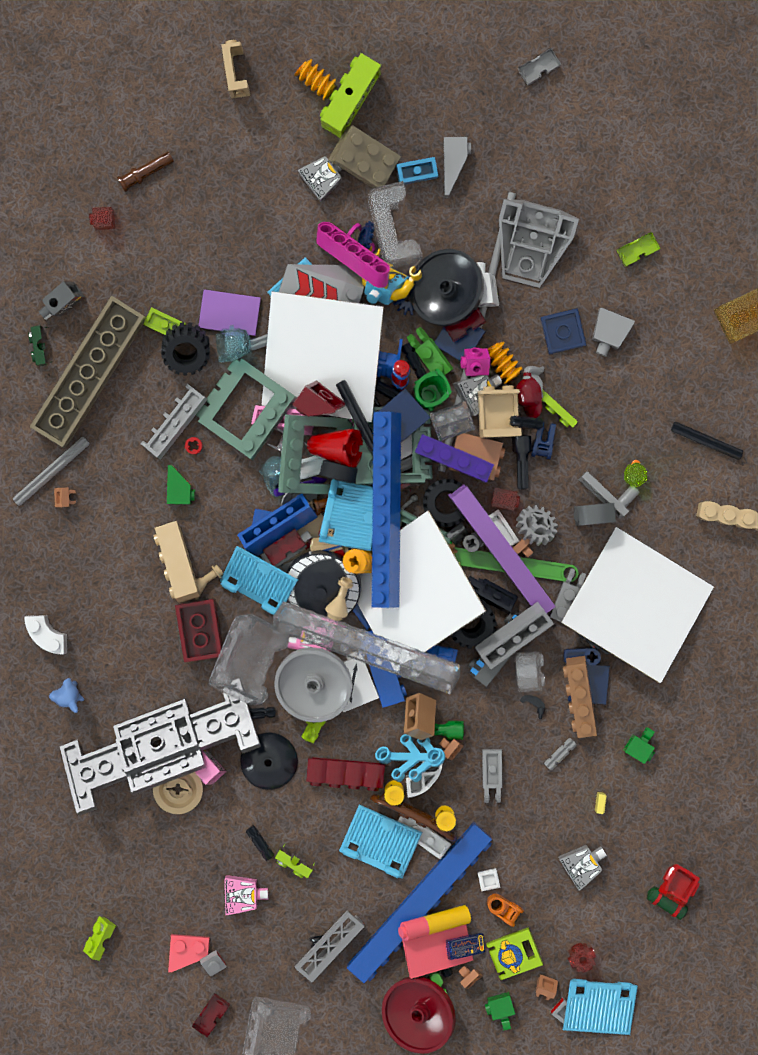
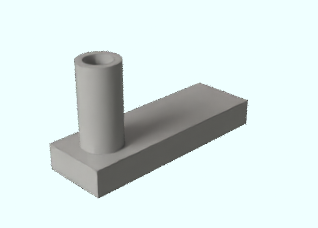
M585 472L578 479L604 504L614 503L615 515L620 519L629 512L626 507L639 494L638 489L631 485L617 500L588 472Z

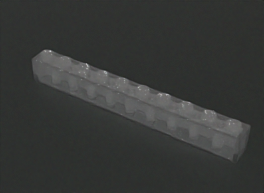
M283 601L273 616V630L451 694L460 678L461 665L367 632L364 629L353 627L347 623L332 620L327 616L317 614L294 604Z

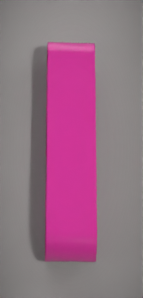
M321 222L318 224L316 242L321 248L373 286L384 288L388 285L390 266L332 223Z

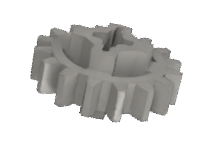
M537 505L533 508L528 506L526 509H523L516 519L518 521L516 527L520 528L518 534H524L523 540L528 538L529 544L536 542L537 546L541 543L546 545L552 541L557 533L556 527L558 524L553 523L556 518L549 516L550 511L544 512V507L539 510Z

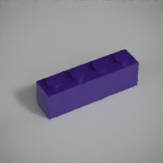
M423 434L414 452L485 483L494 464Z

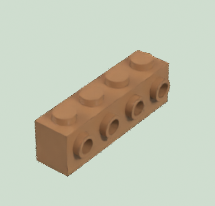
M586 657L566 658V666H563L564 678L569 680V684L566 685L567 696H571L572 702L569 703L570 714H574L575 720H572L573 732H577L578 738L597 736Z

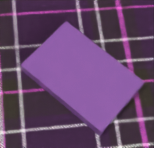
M204 290L199 326L202 329L256 336L261 298Z

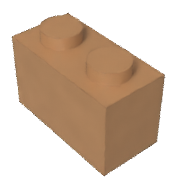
M421 693L406 698L404 734L419 740L434 736L435 699Z

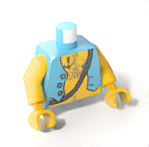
M378 249L377 254H375V255L378 256V257L380 256V250H379V249ZM412 266L409 270V278L390 268L388 285L384 288H377L362 278V284L365 287L364 293L367 295L368 302L375 304L379 301L389 305L393 301L406 298L414 286L413 282L421 279V270H419L418 274L414 275L416 267Z

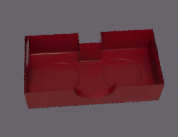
M477 308L463 322L444 327L452 341L456 342L467 335L466 330L469 328L475 330L487 321L479 308Z
M294 529L263 549L271 564L275 566L287 558L286 553L291 551L293 554L306 544L297 530Z
M214 993L192 1024V1027L208 1037L217 1025L215 1019L217 1017L221 1019L230 1003Z

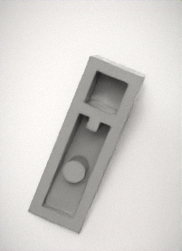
M444 137V198H449L467 160V154H471V142L467 143V137Z

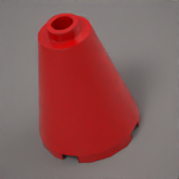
M356 429L312 435L307 441V449L310 454L340 465L356 467L362 457V452H359L360 445L363 446V439L360 431Z

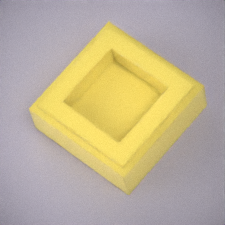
M597 792L595 812L598 814L605 812L607 797L605 793Z

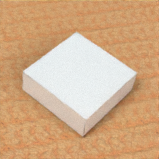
M496 868L477 872L481 891L500 888Z

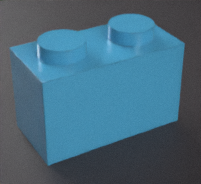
M435 157L396 165L399 186L438 178Z

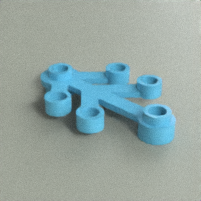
M404 734L401 736L400 742L411 753L391 752L387 747H380L376 751L375 757L382 764H388L391 761H407L401 767L392 771V778L397 782L402 781L405 773L418 762L425 761L417 769H412L409 772V778L413 782H418L422 778V773L431 766H440L444 762L445 753L440 748H433L430 738H426L424 742L417 739L419 745L427 751V753H420L413 743V738Z

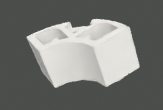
M47 615L24 617L27 631L38 646L55 654L67 653V634L59 633L53 629Z
M442 764L437 767L431 766L422 773V778L418 782H413L409 775H406L408 797H414L427 791L438 779Z

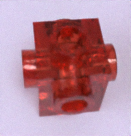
M586 942L583 944L577 943L568 950L570 953L568 961L572 969L576 967L578 972L582 971L584 973L591 970L593 965H596L594 962V958H596L595 952L592 947L588 948ZM581 957H586L585 960L580 962Z

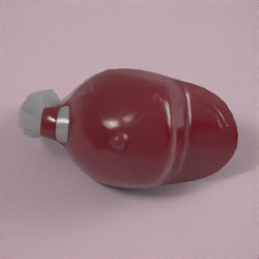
M527 366L524 369L523 379L516 386V389H519L518 404L523 406L527 417L537 418L542 412L543 382L539 375L544 372L543 366Z

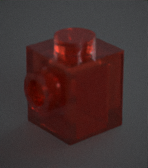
M112 207L92 208V213L89 214L90 225H93L95 230L115 229L114 209Z

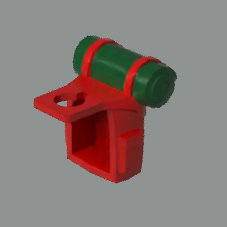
M674 864L666 871L663 877V884L659 888L656 886L650 888L646 899L652 902L653 905H657L671 914V916L681 920L688 912L686 904L688 899L695 895L700 885L698 883L700 878L689 870Z

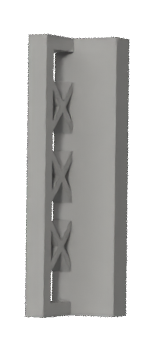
M347 910L295 965V969L309 981L313 982L365 927L362 920L357 915L353 916ZM350 918L351 921L343 928V922ZM332 934H338V935L330 942V938H329V937H330ZM319 948H325V949L316 957V951H317ZM306 962H312L305 970L302 968Z

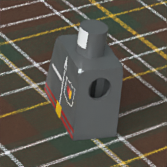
M63 281L42 300L45 306L39 313L45 320L52 315L61 316L84 299L85 296L74 282Z

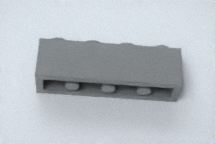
M536 602L475 648L488 667L493 669L554 623L541 605Z

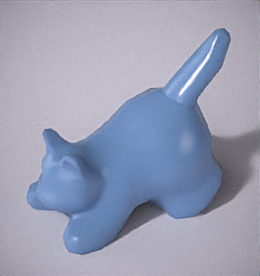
M70 678L63 682L61 688L49 695L50 700L54 701L58 706L70 707L74 713L78 712L77 701H84L76 687L77 682L72 681Z

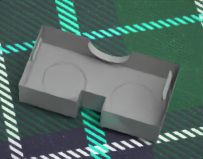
M550 48L537 58L518 67V71L528 86L542 77L541 73L545 71L546 74H549L559 68L561 63L552 48Z

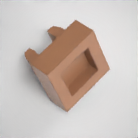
M69 487L54 488L55 507H69V505L75 504L76 501L69 500V494H74L76 491L69 490Z
M522 538L512 547L517 554L522 552L527 558L533 554V551L527 546L529 544L528 538L526 540Z
M443 738L439 743L445 748V757L451 761L464 746L455 739L449 742Z
M464 966L459 970V973L464 977L460 983L466 989H469L482 977L481 973L475 969L471 972Z
M540 974L537 981L536 996L539 997L541 994L546 996V1000L554 999L558 981Z

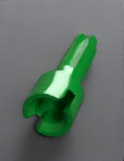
M448 721L446 724H435L434 735L446 736L448 740H463L464 721Z

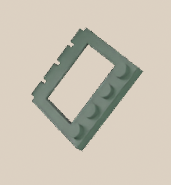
M234 358L227 368L232 372L231 375L223 374L216 384L221 389L218 391L213 388L206 401L210 405L208 407L203 405L196 416L200 418L198 422L245 456L254 460L297 397L245 360L241 359L238 361ZM244 373H247V375L275 394L241 440L212 419Z
M373 407L372 422H368L372 432L374 412H378L383 407ZM424 410L430 416V411ZM431 418L412 433L413 473H401V484L425 483V480L432 479V465H425V462H432V460L414 453L422 434L431 437V427H424L426 424H431ZM354 422V429L358 430V428H357V426H356V424H355V422ZM363 440V446L360 445L359 452H362V457L356 466L358 472L355 485L373 484V451H369Z
M285 414L278 492L329 494L330 484L300 483L305 426L337 427V431L352 429V422H348L347 418ZM337 488L336 495H341L343 489Z

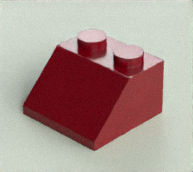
M317 380L306 385L293 403L296 410L304 416L335 413L346 406L341 398Z

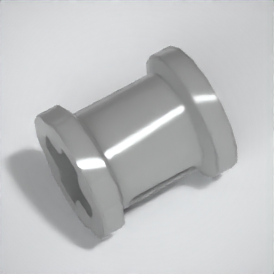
M476 532L466 536L463 541L465 549L469 552H475L479 547L484 546Z

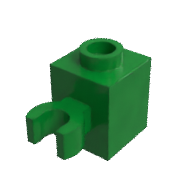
M646 727L640 738L632 734L623 751L644 764L646 761L649 762L655 754L653 751L654 747L648 743L654 731Z
M506 992L488 997V1003L485 1004L487 1015H492L493 1020L501 1019L503 1030L511 1029L508 1016L515 1015L510 993Z

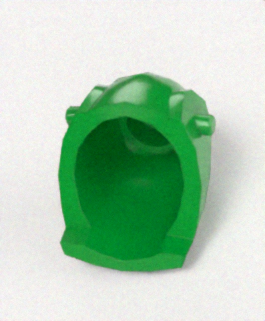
M439 369L425 374L414 382L415 400L423 409H429V411H433L435 407L445 402L452 393L447 378Z

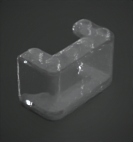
M403 181L370 190L367 196L368 209L374 226L380 257L392 269L418 264L422 261L420 246L416 241L406 240L398 242L391 211L398 210L399 202L405 198L406 190Z
M253 614L237 616L221 649L209 680V686L248 705H262L268 697L267 688L262 686L266 680V672L273 663L274 652L284 650L288 646L290 633Z

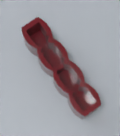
M309 757L306 782H310L312 786H321L322 783H328L329 787L341 788V785H348L349 789H360V786H364L369 791H379V788H383L385 764Z

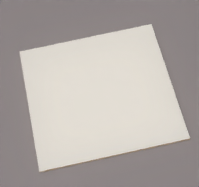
M272 291L264 374L296 397L299 396L306 385L317 380L342 399L336 384L346 380L367 422H372L384 307ZM264 385L262 405L266 406L275 393ZM292 404L289 409H296V407ZM346 406L335 413L321 414L353 419Z
M429 511L400 530L399 607L372 608V573L359 574L361 594L357 604L394 671H397L486 612Z
M616 527L561 623L661 683L714 587Z

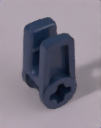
M553 423L549 426L546 442L542 441L544 426L537 429L531 453L532 457L542 456L546 457L547 460L551 459L556 424Z
M592 647L565 649L563 654L565 663L566 658L585 656L586 663L590 666L597 665L601 660L600 652ZM591 651L597 655V658H593L592 662L587 658Z

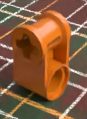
M492 894L487 899L489 910L512 927L515 926L514 922L520 913L524 912L521 907L499 894ZM494 900L501 901L500 906L497 908L492 907L491 903Z

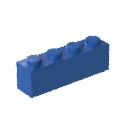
M301 493L237 535L246 551L257 557L264 552L263 549L278 541L292 530L301 529L318 518L309 501Z
M372 630L360 633L382 707L405 701L404 696H407L404 684L400 685L398 678L401 677L399 669L394 671Z

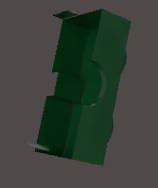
M42 326L30 327L31 332H28L30 344L33 343L34 351H31L33 363L36 362L37 366L47 365L45 364L44 357L45 343L37 344L42 339L40 330Z

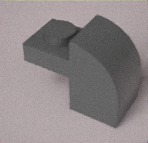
M614 503L574 507L573 516L576 526L616 522Z

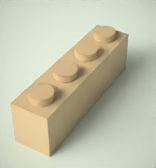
M174 521L156 527L154 540L156 545H160L161 548L159 557L161 562L166 565L164 574L166 580H170L172 586L169 588L172 599L175 598L178 603L200 597L201 595L179 523Z

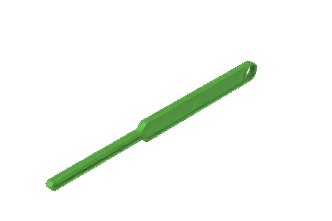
M455 547L457 553H455L456 559L460 562L461 566L505 572L490 552L477 550L469 552L466 549ZM520 557L534 577L565 581L564 570L571 567L576 572L571 582L578 578V569L573 565Z

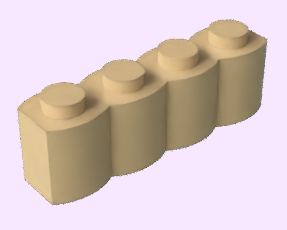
M710 501L698 504L696 517L701 520L717 521L723 525H736L740 528H753L758 531V513L754 510L738 509L731 505L720 506Z

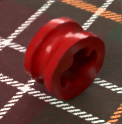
M196 437L189 438L185 443V449L190 454H198L203 448L201 440ZM197 441L199 443L197 444L199 446L198 450L193 449L191 451L189 449L191 446H188L189 443Z

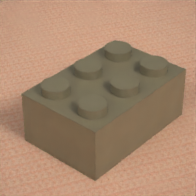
M347 126L328 160L371 188L383 190L401 156L355 126Z

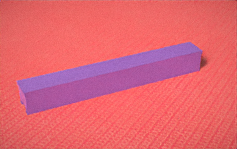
M462 485L452 494H449L450 499L528 604L532 606L538 602L546 614L555 608L554 603L468 487Z

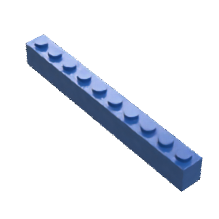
M374 412L372 608L399 607L401 413Z
M473 822L347 964V969L363 983L367 980L371 981L377 974V968L380 965L383 967L390 958L388 956L392 951L397 952L402 946V938L398 932L400 924L427 916L428 914L426 913L431 908L435 909L441 902L440 897L443 894L447 895L454 886L452 884L456 879L459 881L466 874L465 869L469 865L473 866L478 861L480 852H485L491 846V836Z

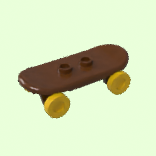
M395 780L389 781L386 784L385 792L381 796L378 794L371 795L370 800L372 802L399 812L398 815L405 819L411 818L416 821L417 825L423 828L429 827L452 842L456 841L457 836L454 832L450 831L456 824L454 811L451 807L446 805L440 806L436 810V818L434 819L431 815L403 802V785Z

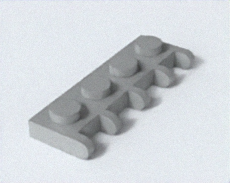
M189 384L185 386L189 391L182 400L178 397L175 399L179 404L171 414L168 415L166 412L163 414L167 419L158 430L154 427L151 431L155 434L148 443L145 441L141 442L142 446L160 460L208 400Z

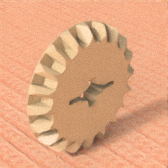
M195 772L153 788V795L157 804L163 810L172 814H184L194 809L200 802L203 793L202 781ZM180 784L181 788L188 790L180 791V794H176L175 790L167 788H173Z

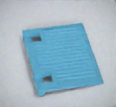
M332 479L319 542L371 551L372 486L355 485V483ZM337 488L343 489L342 496L336 495ZM329 529L335 530L333 537L328 536Z
M236 546L220 581L223 588L232 593L238 591L262 604L261 608L276 615L282 612L298 579ZM230 576L238 580L236 585L228 582ZM270 598L278 602L276 608L268 604Z
M359 804L339 851L350 858L358 859L379 868L391 876L403 878L423 832ZM350 842L359 846L357 852L348 848ZM392 860L401 864L399 870L390 867Z
M571 979L563 1030L630 1035L638 986L627 982L603 983L590 982L586 979ZM584 987V994L576 993V988ZM621 990H628L629 997H620Z

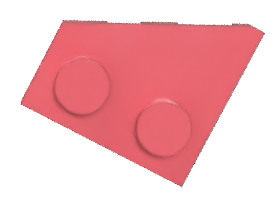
M171 934L168 972L181 969L207 956L209 953L210 937Z

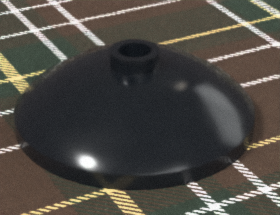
M271 732L258 734L261 747L241 753L240 764L242 772L252 785L260 789L274 790L283 787L293 778L298 764L296 750L292 743L280 734ZM270 759L272 765H265V760Z

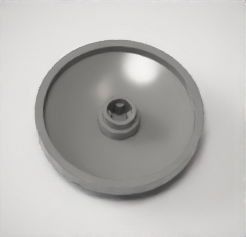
M309 647L292 652L281 662L276 672L274 686L280 704L288 713L303 721L323 722L339 715L348 704L352 693V678L344 662L335 654L321 648Z

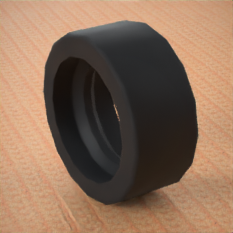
M323 460L319 474L331 479L355 483L358 468Z

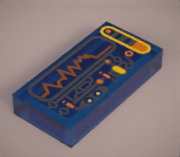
M477 933L446 940L448 959L454 960L485 953L483 934Z

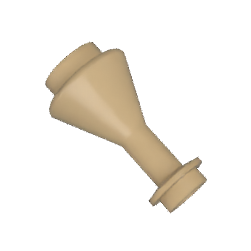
M218 565L212 566L213 570L204 577L196 578L200 595L208 582L217 576L220 579L222 578L223 572Z
M342 577L338 581V584L341 586L338 596L326 606L328 617L335 621H341L342 618L348 615L345 597L348 589L353 588V581L347 577Z

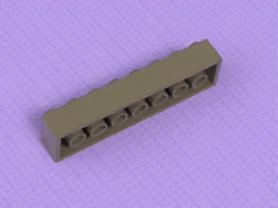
M111 296L30 427L61 447L67 448L142 328L146 317Z

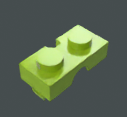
M650 232L618 248L616 251L624 266L627 267L639 261L640 255L644 254L646 257L660 250V247L653 233Z
M280 849L275 856L279 865L287 868V866L294 870L293 873L300 878L304 876L308 878L313 869L308 868L302 863L297 865L300 860L299 858L294 856L291 860V857Z
M98 917L93 926V936L89 937L83 949L91 959L98 961L103 958L102 955L105 950L103 948L104 940L111 937L116 926L105 917Z

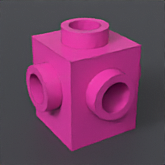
M474 347L464 349V357H461L460 365L461 368H464L466 376L489 375L490 356L487 348L480 349Z

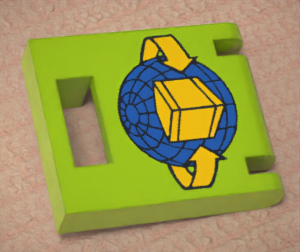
M529 927L486 943L487 948L495 947L489 950L497 973L505 972L499 975L500 980L543 965ZM526 940H529L534 955L530 956L529 959L522 944Z

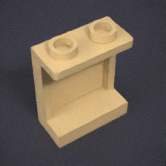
M237 40L226 41L221 46L231 99L250 96L247 80L236 82L233 56L244 54L241 42H237Z
M488 386L478 391L480 438L522 436L521 428L509 424L511 416H518L519 389H514V386H502V390H495V386Z

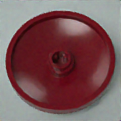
M424 977L403 978L390 987L382 1002V1019L387 1032L398 1045L408 1051L419 1054L437 1051L448 1042L454 1032L456 1016L452 1001L448 994L432 980Z

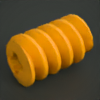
M312 59L307 62L305 61L298 68L294 76L300 75L299 80L301 82L306 80L305 85L307 87L312 84L311 90L316 91L318 89L317 95H323L322 100L325 101L334 91L336 79L329 81L330 74L323 76L324 69L317 71L318 64L312 67Z
M497 342L488 348L490 360L493 359L491 366L498 365L495 372H503L500 378H507L504 382L505 385L518 376L523 368L515 367L518 363L517 360L511 362L513 354L506 355L509 348L502 349L505 342Z
M352 549L346 552L343 557L345 570L355 574L372 573V549L371 551Z

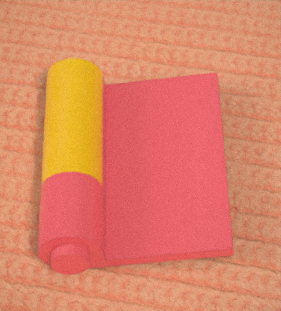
M466 905L400 924L398 932L403 941L410 979L473 961L471 951L465 953L466 955L464 956V954L458 952L459 950H452V947L459 948L457 945L461 944V941L466 943L469 940L466 939L469 938L466 924L471 922V915ZM468 946L470 948L464 947L465 951L471 950V946Z

